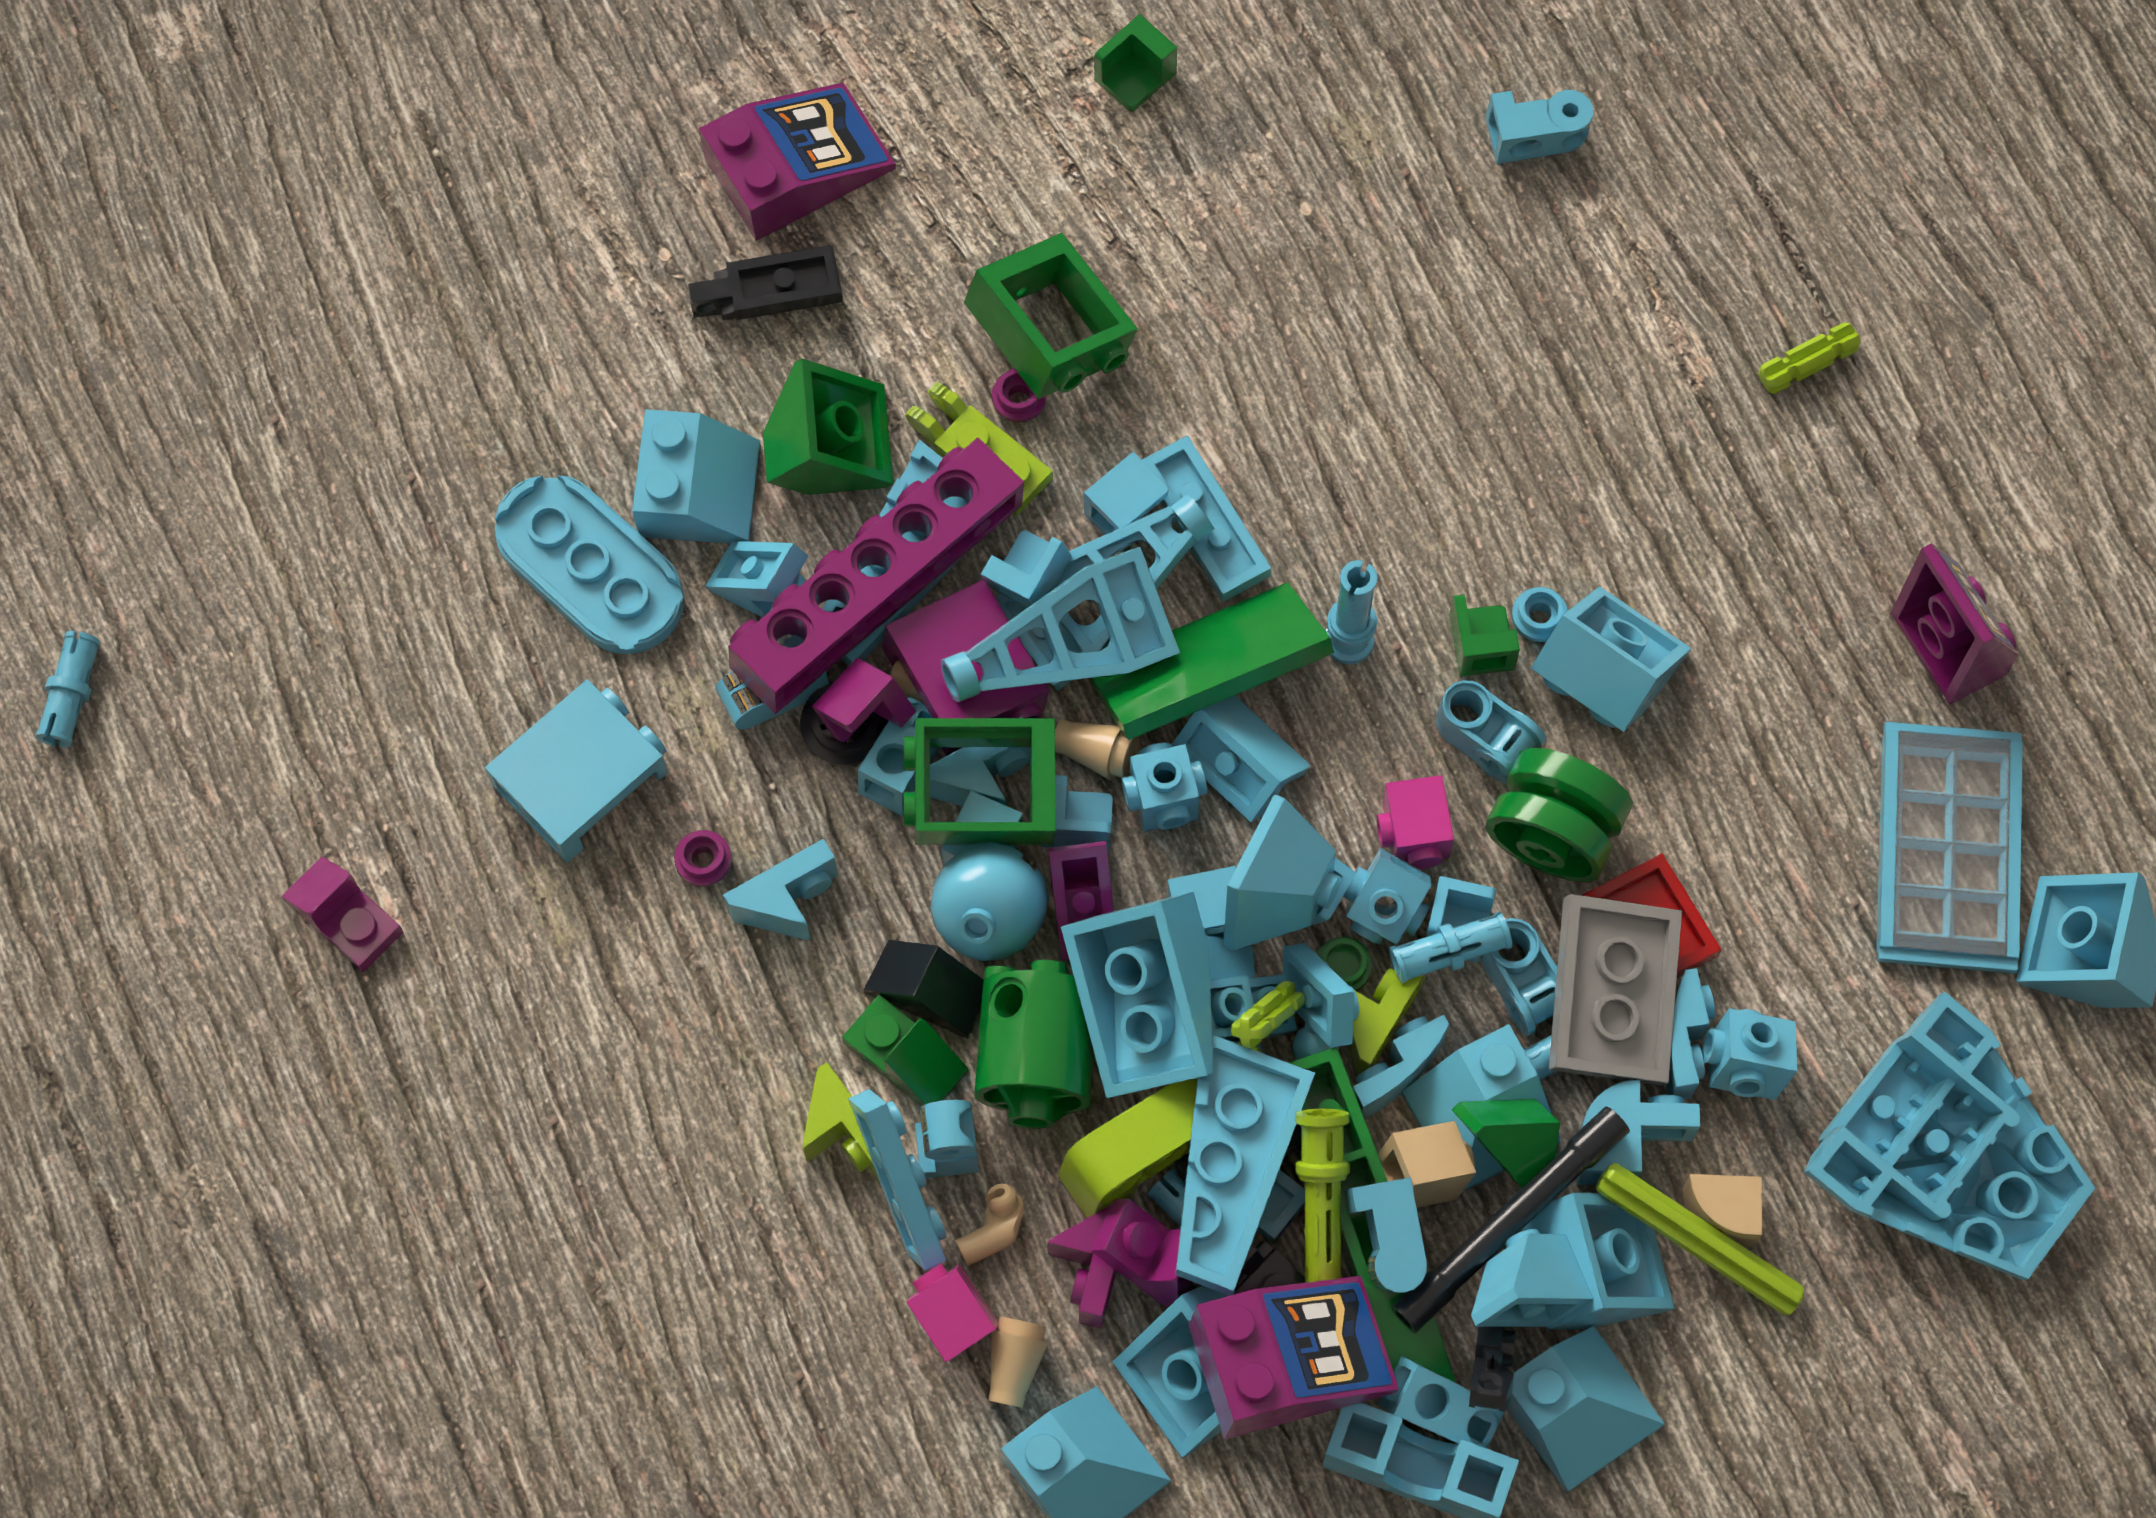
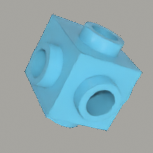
M1169 743L1152 744L1141 749L1138 753L1139 755L1130 757V777L1122 778V787L1129 812L1138 810L1143 832L1157 828L1162 830L1173 829L1198 819L1199 796L1207 794V786L1201 762H1190L1186 744L1172 747Z
M1380 848L1368 870L1360 866L1355 870L1356 874L1343 896L1349 900L1346 906V917L1354 921L1351 929L1367 940L1380 945L1385 938L1397 945L1404 932L1413 936L1424 920L1429 905L1422 901L1431 887L1430 875ZM1384 896L1395 900L1392 904L1386 906L1376 902Z
M1729 1008L1715 1029L1710 1028L1707 1031L1703 1041L1704 1063H1709V1087L1731 1091L1740 1097L1756 1096L1776 1100L1797 1072L1796 1021L1762 1015L1758 1011L1750 1009L1737 1010Z

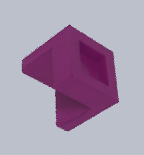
M856 658L812 706L832 736L841 742L847 741L872 712L901 728L916 713V710L892 676L859 658Z

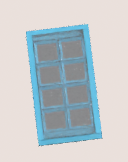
M1885 722L1883 726L1877 962L2017 973L2020 953L2022 733Z

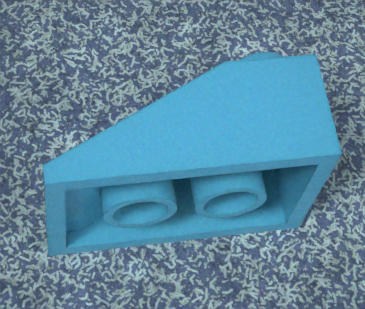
M1194 891L1102 914L1061 927L1106 1098L1207 1076L1213 1073L1209 946Z

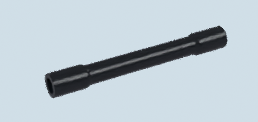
M1607 1106L1598 1112L1567 1142L1566 1147L1444 1262L1436 1269L1427 1272L1423 1281L1415 1289L1406 1292L1391 1306L1397 1318L1410 1331L1417 1333L1454 1298L1456 1291L1506 1245V1241L1510 1237L1519 1233L1586 1169L1595 1166L1630 1133V1129L1625 1121Z

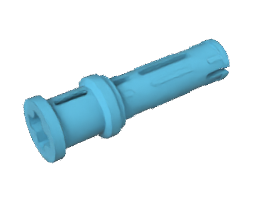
M1362 560L1351 561L1341 570L1338 602L1331 607L1327 617L1326 632L1331 638L1334 653L1330 656L1337 662L1348 665L1360 663L1370 655L1373 650L1374 635L1378 623L1376 612L1372 607L1374 589L1378 579L1377 572L1371 564H1368L1366 573L1363 572L1362 566L1364 561Z

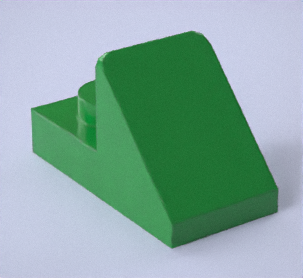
M880 994L842 1036L844 1045L920 1106L943 1101L968 1072V1067L924 1019L920 1018L915 1023Z

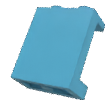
M588 679L484 767L496 791L566 863L584 849L580 837L653 774L660 781L668 774L663 754L667 750L660 739L646 726H643L638 731L625 718L629 711L620 698L609 688L600 692Z

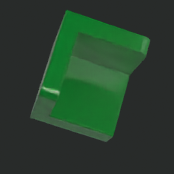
M1140 14L1104 44L1094 55V80L1129 111H1135L1177 74V46Z
M1465 594L1453 596L1449 618L1459 677L1515 670L1520 647L1517 630H1509L1506 608L1503 605L1467 609Z

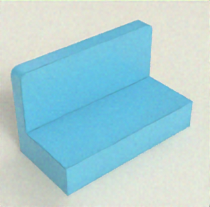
M1232 696L1194 712L1171 744L1172 747L1186 744L1190 762L1200 761L1205 780L1250 822L1262 817L1274 794L1278 795L1285 784L1303 776L1310 767L1304 758L1237 696Z

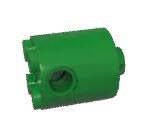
M1036 960L1032 962L1031 970H1016L1006 966H990L985 968L974 1095L977 1101L986 1106L1008 1111L1007 1122L1013 1126L1029 1129L1050 1128L1056 1121L1067 1114L1081 1112L1090 1107L1094 1050L1075 978L1073 975L1066 974L1067 965L1060 961Z

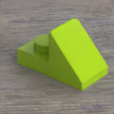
M1389 968L1373 995V998L1380 1002L1379 1004L1355 991L1359 1003V1015L1357 1020L1353 1021L1352 1044L1348 1046L1358 1075L1377 1064L1423 987L1426 974L1401 983L1397 978L1395 970Z
M825 1062L817 1068L802 1146L806 1161L812 1160L846 1136L847 1139L841 1143V1147L852 1164L860 1173L869 1167L879 1181L848 1098L853 1096L830 1065Z

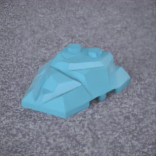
M1943 992L1916 1018L1906 1033L1897 1038L1882 1054L1820 1135L1818 1140L1820 1145L1811 1155L1804 1173L1851 1212L1950 1250L1955 1254L2022 1281L2027 1280L2089 1198L2095 1187L2054 1124L2046 1126L2027 1096L2032 1091L2023 1077L2015 1079L1999 1055L1996 1048L2001 1046L1992 1030L1949 994Z

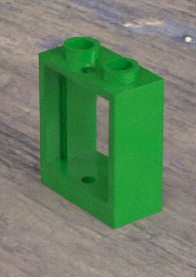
M1063 233L977 269L963 302L1038 399L1058 390L1061 393L1069 392L1088 376L1099 371L1105 374L1119 368L1129 356L1128 349L1138 329ZM1053 284L1057 286L1094 334L1057 352L1052 349L1016 302Z
M916 718L915 736H904V771H915V792H904V827H915V845H969L985 842H994L1002 845L1054 844L1056 833L1055 718ZM930 747H1029L1030 822H930Z

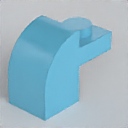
M1640 1080L1624 1081L1609 1087L1593 1101L1580 1129L1607 1106L1625 1121L1630 1129V1133L1595 1166L1586 1169L1577 1177L1576 1185H1597L1602 1172L1611 1163H1618L1637 1177H1640L1642 1173L1641 1140L1693 1141L1700 1128V1104L1684 1103V1099L1676 1095H1657L1650 1097L1648 1103H1640Z

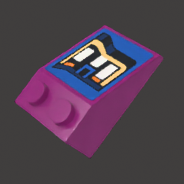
M844 82L747 103L699 128L704 158L755 241L896 169L895 162Z
M1931 543L1921 548L1890 614L1949 705L2007 676L2018 657V653L2016 652V641L2010 629L2004 623H1998L1986 606V596L1979 582L1972 576L1967 577L1958 562Z
M1361 1276L1253 1289L1197 1304L1188 1325L1224 1440L1394 1394L1399 1390Z

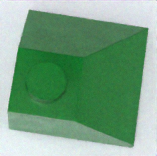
M803 358L796 361L763 431L767 483L807 495L878 489L892 485L893 475L884 384Z

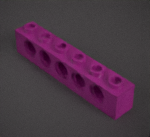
M978 437L964 449L960 446L952 449L941 460L936 473L924 483L919 480L913 482L900 494L893 509L883 517L875 515L868 519L856 533L855 540L841 552L835 549L826 554L816 565L814 575L799 587L793 584L783 590L773 602L771 611L757 622L751 619L741 625L731 637L730 645L728 646L730 669L777 714L820 678L825 671L827 672L1022 506L1024 481ZM949 497H961L968 504L956 508L946 505L943 501ZM909 531H920L926 534L928 538L920 542H911L903 538L902 535ZM869 565H878L887 572L878 577H870L863 574L861 570ZM827 600H838L846 605L837 612H827L819 607L822 602ZM785 635H796L801 637L804 642L799 646L788 648L777 643V640Z

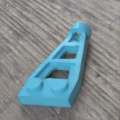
M1187 494L1171 507L1163 508L1069 551L1072 557L1054 589L1082 568L1108 559L1135 542L1143 541L1148 543L1156 554L1155 562L1149 568L1157 590L1188 550L1215 528L1198 504ZM1179 520L1186 530L1183 533H1177L1173 530L1172 523ZM1000 593L995 596L1009 621L1027 609V607ZM1068 612L1060 620V632L1066 648L1072 652L1101 651L1110 642V637L1101 615L1094 623L1086 626L1077 624ZM1035 627L1018 636L1026 651L1038 666L1048 664L1053 657L1041 628ZM1072 680L1052 682L1051 684L1059 691Z
M1137 547L1082 568L971 649L942 659L940 664L950 694L956 702H960L980 694V691L1130 673L1176 655L1180 651L1141 547ZM1092 600L1098 605L1110 637V642L1101 651L1072 652L1066 648L1059 629L1060 620L1064 614L1082 601ZM1035 627L1041 628L1053 657L1052 660L1045 665L1025 670L1016 669L1007 649L1008 644L1014 638ZM971 661L978 663L982 668L983 674L980 681Z

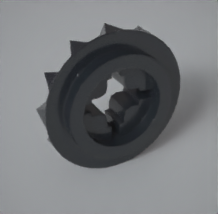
M830 682L828 685L817 689L806 701L800 718L801 734L813 756H818L827 761L832 767L840 764L851 765L856 768L860 762L864 761L889 721L872 712L854 732L852 742L847 743V741L841 742L832 736L812 707L834 683Z

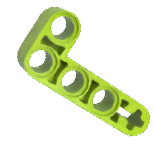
M1257 1045L1254 1048H1250L1255 1051L1261 1052ZM1197 1078L1167 1085L1095 1129L1068 1150L1058 1172V1178L1086 1218L1110 1206L1114 1199L1128 1198L1131 1200L1139 1184L1189 1153Z

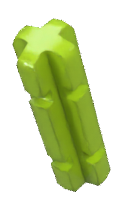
M1843 322L1829 329V335L1820 334L1785 352V358L1782 359L1777 356L1762 364L1758 372L1759 379L1769 393L1776 394L1791 386V380L1799 382L1834 364V358L1843 359L1857 352L1861 343L1859 334L1855 331L1852 324Z
M1281 982L1275 987V990L1270 991L1232 1024V1036L1240 1038L1243 1047L1254 1048L1261 1042V1039L1266 1038L1304 1005V993L1296 991L1293 982Z

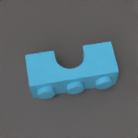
M1363 1403L1341 1408L1322 1467L1460 1518H1500L1519 1460L1462 1439L1458 1444L1431 1439L1403 1425L1402 1417Z

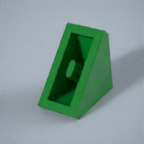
M1536 1099L1459 1102L1451 1109L1521 1189L1555 1158L1560 1122Z

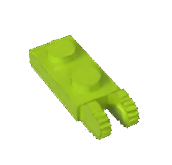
M935 382L928 390V396L954 422L944 431L936 419L915 405L904 415L908 424L934 446L935 452L942 458L956 447L960 446L964 449L977 437L982 440L1024 481L1022 506L1013 513L1014 516H1018L1053 479V470L973 406L967 407L962 399L952 390H949L947 386Z

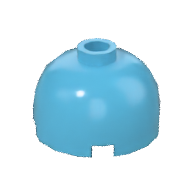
M994 842L969 844L959 850L957 855L949 859L939 871L934 882L930 905L934 926L947 945L964 957L980 961L1007 959L1023 950L1041 928L1049 900L1045 879L1038 868L1034 872L1031 866L1021 859L1023 856L1021 852L1013 847Z

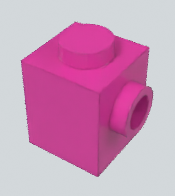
M1442 775L1386 783L1382 800L1384 814L1376 815L1377 832L1381 848L1390 847L1392 855L1417 869L1431 868L1441 864L1443 859L1450 858L1454 836Z
M940 1263L912 1282L917 1292L910 1296L906 1303L945 1362H948L996 1330L998 1326L997 1319L960 1264L947 1272L943 1264Z

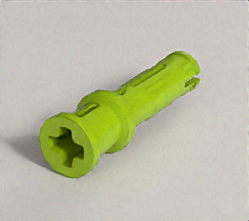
M1337 1109L1301 1110L1295 1113V1122L1301 1125V1160L1296 1163V1173L1301 1181H1305V1283L1341 1278L1342 1236L1341 1181L1346 1180L1347 1175L1350 1173V1164L1344 1160L1343 1126L1349 1123V1113Z

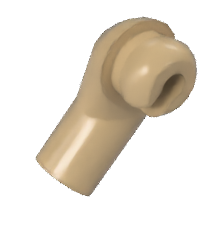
M997 1184L990 1188L985 1197L988 1204L982 1227L954 1240L967 1267L1008 1248L1017 1239L1024 1207L1022 1198L1011 1185Z

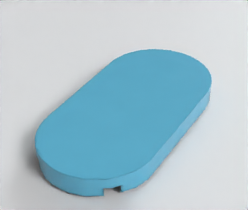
M543 475L528 478L513 487L499 504L495 518V536L500 554L506 564L587 639L607 651L631 654L643 652L657 646L674 631L680 621L684 607L683 589L675 567L660 551L590 488L572 477L557 475L558 478L550 477L544 479Z

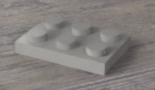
M1569 894L1563 898L1549 1070L1623 1081L1640 1080V1083L1659 1086L1668 1083L1682 910Z

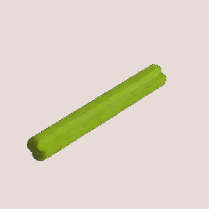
M1611 1163L1602 1172L1596 1187L1600 1195L1782 1315H1791L1800 1305L1804 1297V1288L1800 1283L1618 1163Z

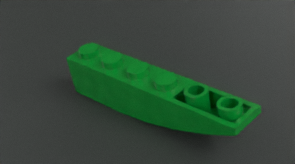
M1337 1047L1290 1062V1064L1315 1073L1302 1110L1337 1109L1349 1113V1123L1343 1126L1344 1160L1350 1164V1173L1347 1175L1346 1180L1341 1181V1252L1350 1276L1362 1277L1393 1372L1401 1356H1404L1456 1383L1435 1316L1417 1333H1413L1397 1318L1391 1309V1306L1405 1293H1387L1380 1290L1371 1281L1369 1276L1368 1260L1373 1249L1365 1211L1349 1214L1344 1190L1388 1181Z

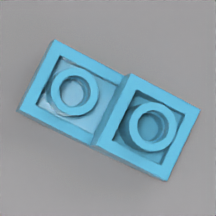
M1697 968L1685 970L1675 993L1669 1081L1666 1084L1667 1095L1680 1096L1684 1100L1692 1098L1699 1085V1079L1705 1077V1066L1699 1044L1691 1045L1690 1041L1701 1040L1710 1024L1709 1020L1715 1018V1006L1709 985L1701 986Z
M1285 974L1248 979V975L1210 980L1212 1034L1229 1041H1240V1038L1232 1036V1024L1270 991L1275 990V987L1281 982L1286 981ZM1294 1014L1266 1038L1284 1036L1297 1031Z
M1444 1015L1428 1022L1425 1016L1419 1017L1399 1028L1395 1033L1397 1038L1392 1041L1389 1058L1394 1066L1389 1068L1386 1062L1379 1063L1356 1077L1357 1085L1352 1088L1364 1120L1396 1100L1404 1089L1414 1083L1425 1072L1446 1039L1449 1023Z

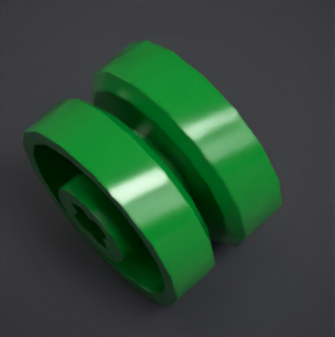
M1528 748L1520 751L1506 782L1510 792L1498 796L1486 821L1485 829L1490 838L1506 853L1548 875L1575 882L1588 883L1598 880L1613 848L1609 838L1620 835L1632 809L1633 801L1628 791L1613 777L1594 765L1574 756L1543 748Z

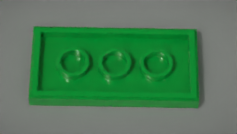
M1286 582L1172 630L1180 653L1130 673L1088 678V681L1125 738L1130 740L1333 654L1334 650L1330 636L1291 585Z

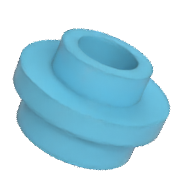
M1535 587L1524 591L1515 600L1512 609V622L1515 629L1524 638L1535 642H1546L1562 615L1568 611L1564 599L1557 592L1546 587ZM1541 610L1549 616V620L1545 623H1537L1530 618L1529 614L1532 611Z

